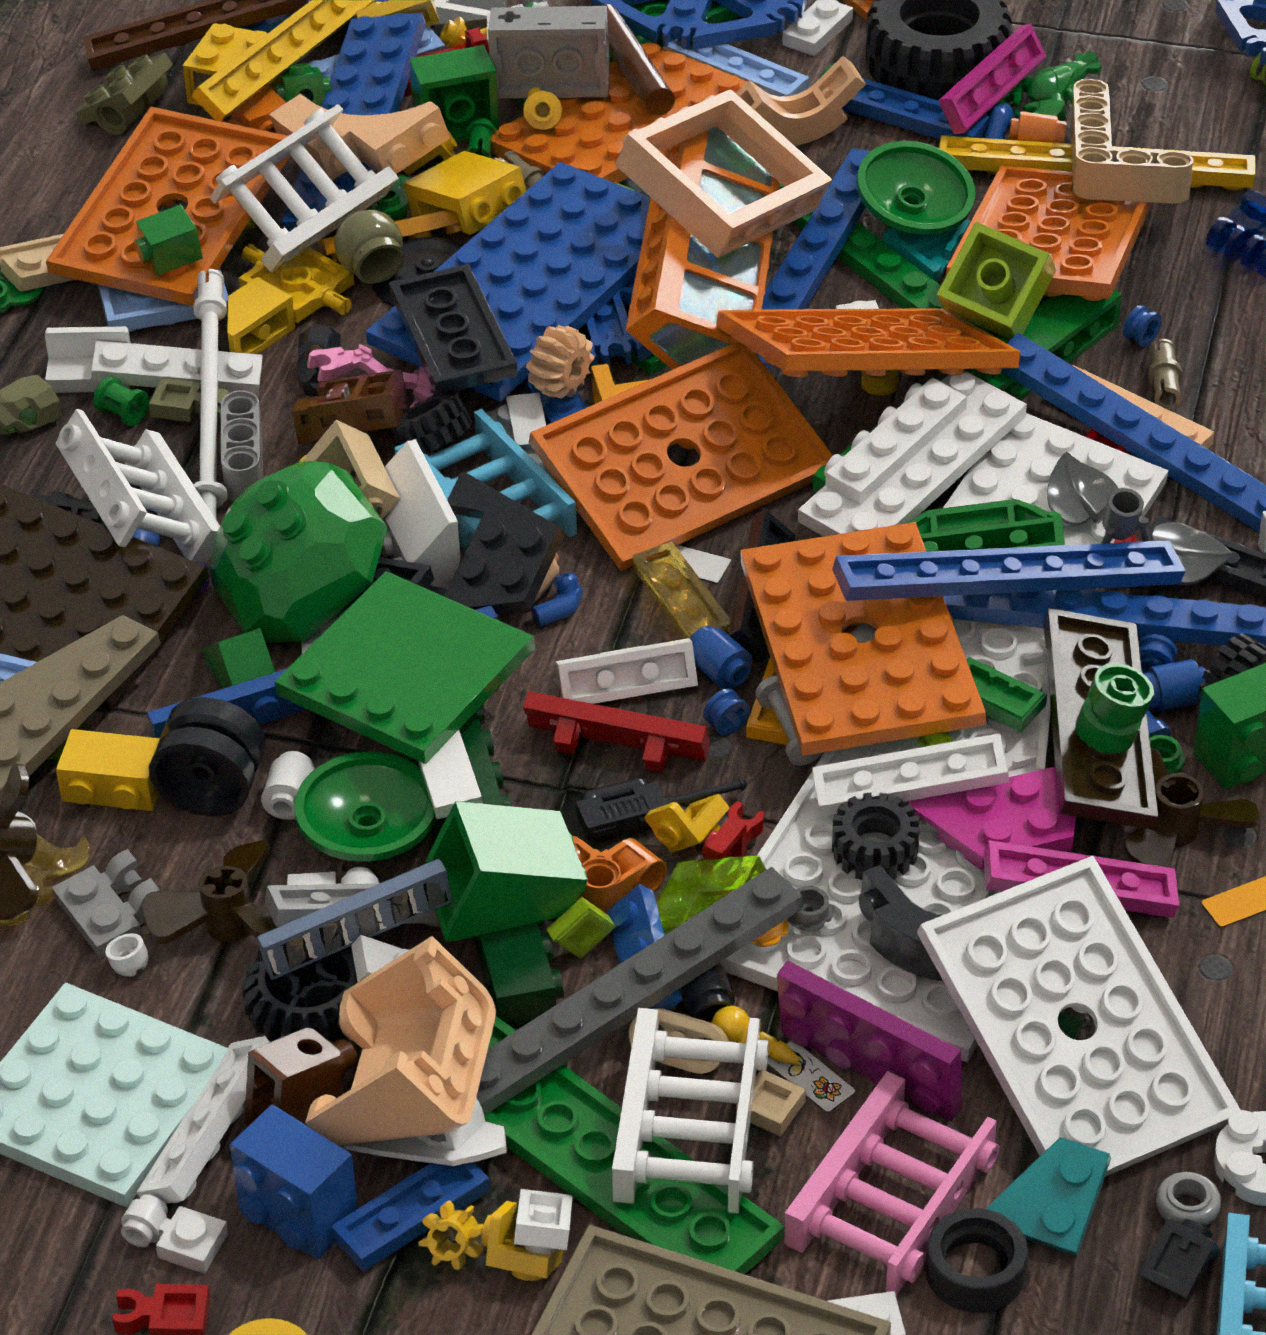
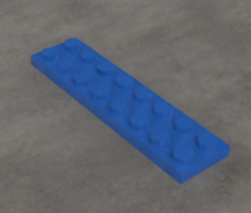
M398 13L389 16H363L351 19L330 80L331 91L325 94L321 107L329 110L339 104L343 109L342 113L349 115H381L398 112L410 77L409 58L416 57L426 27L423 14ZM361 161V163H362V164L364 165V167L368 170V172H369L370 170H373L372 168H370L368 165H366L364 162ZM300 168L293 189L310 209L315 208L317 212H320L327 207L325 205L327 200ZM348 171L332 181L339 190L344 189L347 193L356 188L354 186L356 181ZM287 207L282 224L290 232L298 226L296 224L298 219Z

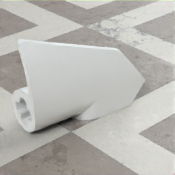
M477 1099L475 1100L470 1121L451 1133L345 1145V1149L450 1166L481 1161L507 1153L504 1126L486 1122L483 1110Z

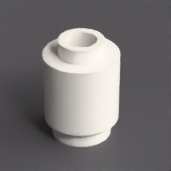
M288 751L281 754L271 764L261 796V802L264 809L272 816L285 820L296 819L294 805L297 791L304 779L315 770L312 760L307 755L297 751Z

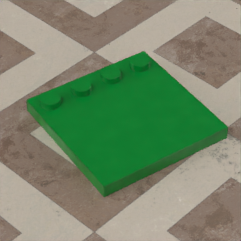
M385 571L274 682L276 694L427 764L535 650L534 636Z

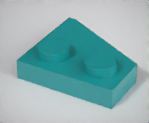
M966 219L961 225L950 231L932 235H916L890 228L883 232V241L934 281L938 282L966 232L970 221Z
M1059 1137L986 1209L999 1212L1013 1221L1023 1233L1025 1239L1078 1257L1111 1161L1110 1153Z

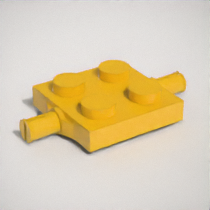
M248 244L243 249L242 258L255 266L239 277L240 288L258 276L291 295L296 323L322 306H328L341 315H345V312L348 313L351 309V300L340 294L354 285V274H351L343 265L309 247L273 272H270L261 261L265 255L264 251L258 249L253 244Z

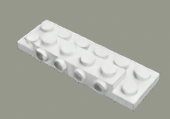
M965 370L960 375L949 374L941 382L932 377L923 386L919 383L913 384L906 393L904 403L897 409L892 406L886 408L879 418L878 426L871 433L862 430L853 440L851 450L844 457L835 454L830 458L824 470V476L826 477L825 486L798 509V522L823 537L909 522L922 513L1026 417L1027 404Z

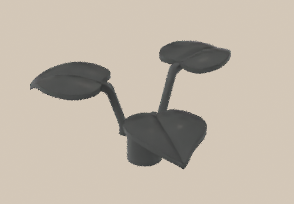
M1065 452L1056 463L1048 483L1047 501L1051 511L1062 514V522L1072 526H1079L1090 519L1096 524L1102 521L1105 535L1101 544L1111 543L1112 539H1127L1135 534L1137 529L1143 542L1170 541L1185 569L1182 582L1177 585L1199 583L1229 561L1232 552L1210 535L1182 523L1168 522L1159 524L1154 528L1151 540L1147 529L1148 518L1141 516L1144 501L1138 492L1129 488H1118L1117 484L1109 476L1098 469L1080 462L1068 452ZM1094 588V589H1084V590L1101 591V590H1099V589H1097V588Z

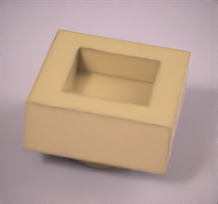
M760 1070L755 1080L750 1123L781 1137L806 1102V1089L772 1073ZM736 1103V1116H737L738 1103Z

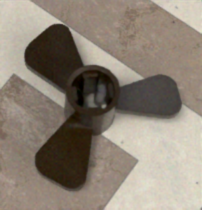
M1151 749L1158 818L1152 830L1140 828L1127 837L1125 853L1131 862L1170 868L1175 847L1185 846L1193 842L1198 835L1200 822L1252 828L1258 825L1260 814L1257 805L1246 799L1202 804L1204 790L1201 783L1196 778L1187 774H1168L1160 753L1155 749Z
M13 764L0 802V920L12 919L31 909L38 899V890L22 867L35 854L37 846L36 830L28 818L15 817L27 795L29 787V776L24 764Z
M261 840L231 849L224 856L223 866L207 871L200 878V891H157L147 894L142 901V910L151 939L159 944H168L205 922L208 934L213 939L222 942L237 941L248 936L250 933L257 938L261 934L278 928L275 926L268 909L252 904L248 885L249 879L269 853L267 842Z

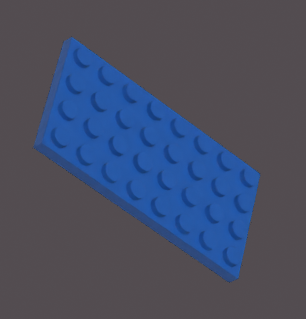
M559 162L531 186L524 195L516 199L435 270L439 271L465 264L470 265L517 362L518 376L495 383L470 387V389L501 402L528 377L530 371L526 368V364L531 360L532 354L530 350L535 348L537 336H543L548 326L555 328L558 325L563 327L569 326L579 330L613 296L635 278L649 208V196ZM395 306L366 330L368 345L423 367Z

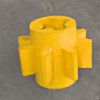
M450 1200L440 1206L441 1218L433 1213H429L423 1218V1224L430 1230L428 1235L418 1243L422 1247L428 1246L430 1252L434 1255L432 1265L435 1266L442 1260L451 1261L453 1268L459 1270L466 1263L465 1253L470 1257L477 1258L484 1251L481 1244L476 1242L478 1236L482 1234L484 1224H478L472 1216L474 1206L470 1205L464 1211L455 1210ZM450 1227L458 1232L455 1237L456 1244L448 1239L451 1234Z

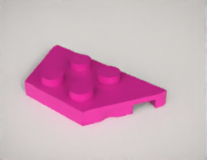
M1056 766L1009 777V783L907 801V805L910 804L914 808V816L918 815L919 821L922 819L938 830L937 839L951 849L960 851L967 861L981 871L985 870L983 852L989 840L1057 851L1072 850L1076 817L1059 813Z

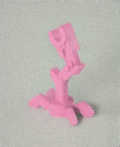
M361 344L355 350L344 351L342 347L314 350L309 353L307 362L309 369L320 367L317 379L319 382L334 380L351 373L352 370L357 368L368 374L393 371V369L386 368L374 359L371 349ZM419 367V370H414L413 374L402 372L405 387L413 389L415 401L410 408L414 407L415 403L426 401L427 398L434 395L433 387L423 367Z

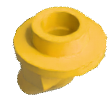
M457 17L454 21L448 20L440 34V40L444 42L445 49L465 44V31L467 29L463 18ZM487 27L480 29L483 36L487 38Z
M534 87L528 92L523 112L525 119L531 126L536 129L545 130L552 128L558 123L561 118L562 107L556 95L548 91H542L539 87Z

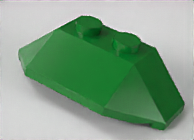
M1017 499L927 510L907 522H916L926 552L1065 545L1062 514L1054 511L1049 513L1036 505Z

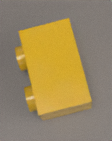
M71 729L56 768L62 802L153 811L159 793L150 781L148 767L160 738Z

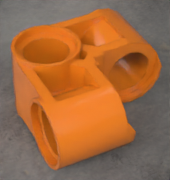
M572 836L581 865L587 873L586 888L577 900L583 897L605 913L638 884L655 892L666 877L667 864L634 838L625 839L611 849H605L600 852L597 849L594 850L580 838Z

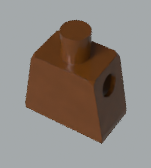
M304 1028L248 1052L244 1123L248 1126L251 1125L273 1104L305 1124L310 1106L314 1100L326 1094L336 1098L340 1097L342 1073L354 1067L358 1062L357 1053L352 1044L346 1039H340L331 1044L314 1029Z

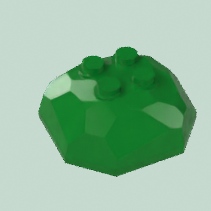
M299 462L251 484L229 507L215 537L210 566L212 585L243 634L261 628L265 643L304 642L372 584L388 527L352 475L345 469L327 462Z

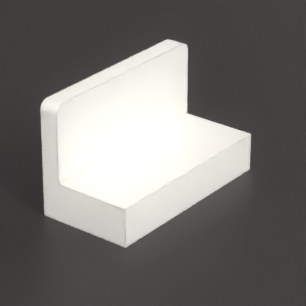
M125 326L47 328L45 331L48 364L45 381L52 386L55 393L95 392L99 382H91V369L96 340L130 343L129 329ZM122 385L129 389L131 388V385Z

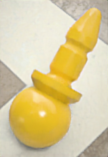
M725 1006L719 1009L713 1016L711 1023L719 1026L725 1032L729 1042L746 1043L750 1019L748 1014L737 1006ZM763 1031L760 1032L759 1039L769 1040L768 1056L770 1055L771 1059L792 1065L799 1062L798 1055L786 1043L778 1042L775 1037Z

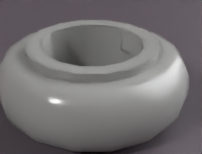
M1180 1172L1172 1174L1162 1181L1156 1193V1206L1160 1215L1165 1220L1169 1218L1182 1225L1184 1219H1190L1205 1227L1212 1223L1219 1214L1221 1196L1216 1185L1207 1177L1193 1172ZM1189 1195L1197 1198L1201 1204L1185 1206L1175 1198Z

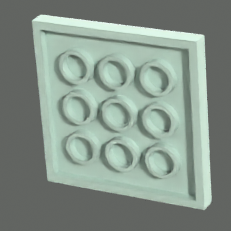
M65 982L0 1062V1154L127 1208L137 1195V1190L180 1122L201 1094L229 1048Z

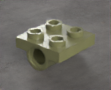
M164 52L152 58L145 54L132 62L127 69L124 65L116 67L105 76L107 83L104 86L99 85L84 96L86 103L75 112L84 125L96 120L101 128L108 133L114 135L122 134L166 92L168 82L164 73L173 66L172 62Z

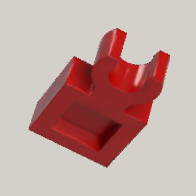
M155 1284L153 1297L144 1296L141 1292L134 1289H122L116 1293L118 1309L133 1310L129 1314H113L114 1331L118 1334L131 1335L143 1328H149L150 1335L206 1334L211 1299L209 1285Z

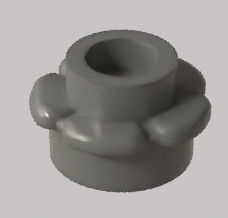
M804 886L796 889L803 896V909L787 918V921L792 926L804 931L822 929L824 923L830 922L834 915V909L829 904L828 895L822 889L814 886Z

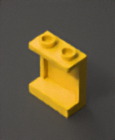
M462 151L403 182L412 217L444 209L451 210L458 214L463 232L469 235L486 227L527 191L521 167L467 151Z

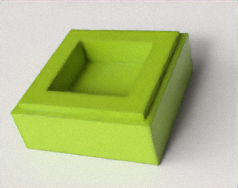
M581 897L546 930L553 941L581 959L616 926L608 914Z

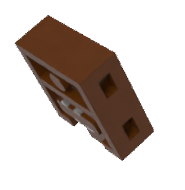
M402 369L321 381L317 386L318 396L298 399L291 413L298 444L319 441L335 420L362 432L397 427L408 403Z

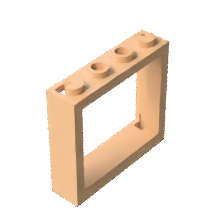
M731 89L716 96L710 95L702 102L691 107L685 106L669 117H660L644 128L631 130L621 141L624 145L615 163L624 174L717 258L817 210L832 182V179ZM717 126L778 180L784 188L728 214L668 160L661 151Z

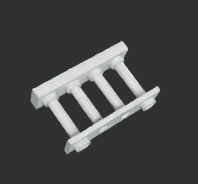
M339 104L326 112L322 108L316 110L304 121L305 126L237 169L235 165H232L216 178L218 185L210 199L215 204L229 194H232L269 239L267 241L269 249L261 261L270 272H273L339 228L350 214L364 211L385 197L399 179L390 166H387L377 174L373 170L368 172L332 126L343 111ZM319 136L356 181L354 186L356 188L348 193L344 189L339 190L304 145ZM290 155L326 198L327 202L325 205L327 207L320 212H317L315 208L310 209L276 168L275 164ZM261 174L298 219L296 222L298 226L290 232L286 228L281 229L247 188L246 183Z
M76 409L68 423L61 429L55 444L118 546L126 547L135 531L141 529L173 538L185 558L206 564L213 553L215 537L220 525L160 433L146 429L136 445H126L99 437L84 411ZM114 459L123 461L125 464L115 462ZM130 484L139 486L142 490L133 488ZM146 509L156 512L158 516L147 513Z
M638 1008L612 1167L613 1202L634 1204L637 1183H646L647 1178L727 1185L728 1212H739L741 1192L751 1193L753 1161H746L745 1158L757 1070L766 1071L769 1040L759 1039V1018L749 1019L746 1043L668 1037L667 1031H659L658 1010ZM666 1057L743 1064L741 1083L661 1076V1071L655 1070L656 1061L665 1062ZM659 1097L738 1103L736 1123L655 1116V1111L648 1110L649 1102L659 1101ZM653 1137L733 1144L730 1164L649 1157V1152L642 1151L643 1141L652 1142Z

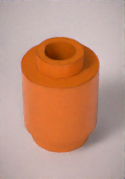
M1021 111L1019 119H1011L1008 140L1064 143L1067 121L1057 120L1058 116Z

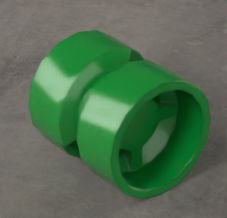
M1119 663L1106 664L1098 668L1087 693L1088 697L1085 699L1075 722L1076 732L1080 739L1091 748L1110 754L1123 753L1131 748L1137 736L1142 720L1154 696V688L1149 678L1141 671L1129 665Z

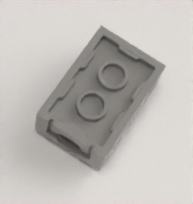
M607 6L491 8L488 37L490 59L496 69L497 98H528L529 90L534 87H539L542 91L551 92L557 98L608 97L610 64Z

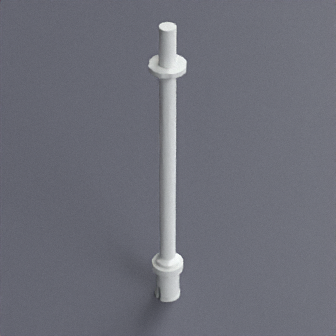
M209 269V282L206 283L205 270L201 271L197 276L198 298L195 299L193 308L194 315L202 321L199 482L193 485L216 519V508L221 507L227 500V489L223 484L217 482L218 321L225 317L227 305L223 299V274L218 270Z

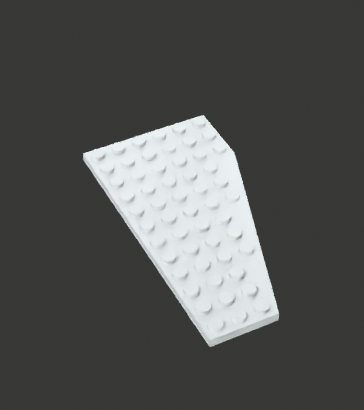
M954 619V627L966 659L971 657L1047 694L1046 707L1022 733L986 716L985 726L824 752L816 766L1000 733L1009 777L1045 769L1051 707L1044 628ZM812 771L735 890L765 870L773 867L795 889L804 886H814L825 891L829 897V904L834 909L833 918L830 922H825L822 929L816 931H804L792 926L788 922V933L786 936L781 937L780 943L770 947L747 944L721 961L725 972L778 991L777 973L789 960L961 1049V1060L968 1063L978 1043L945 983L924 978L897 967L881 956L870 945L872 922L868 921L862 914L858 900L861 894L862 880L855 878V869L847 874L842 870V863L836 864L834 860V853H832L834 814L821 817ZM907 801L903 802V807L907 806ZM920 820L917 860L914 865H909V871L904 875L897 870L896 879H893L913 903L932 913L945 915L1000 893L998 891L986 890L985 870L981 871L967 861L960 851L951 849L937 839L938 830L924 820ZM875 832L860 836L863 839L877 842L891 838L888 835Z

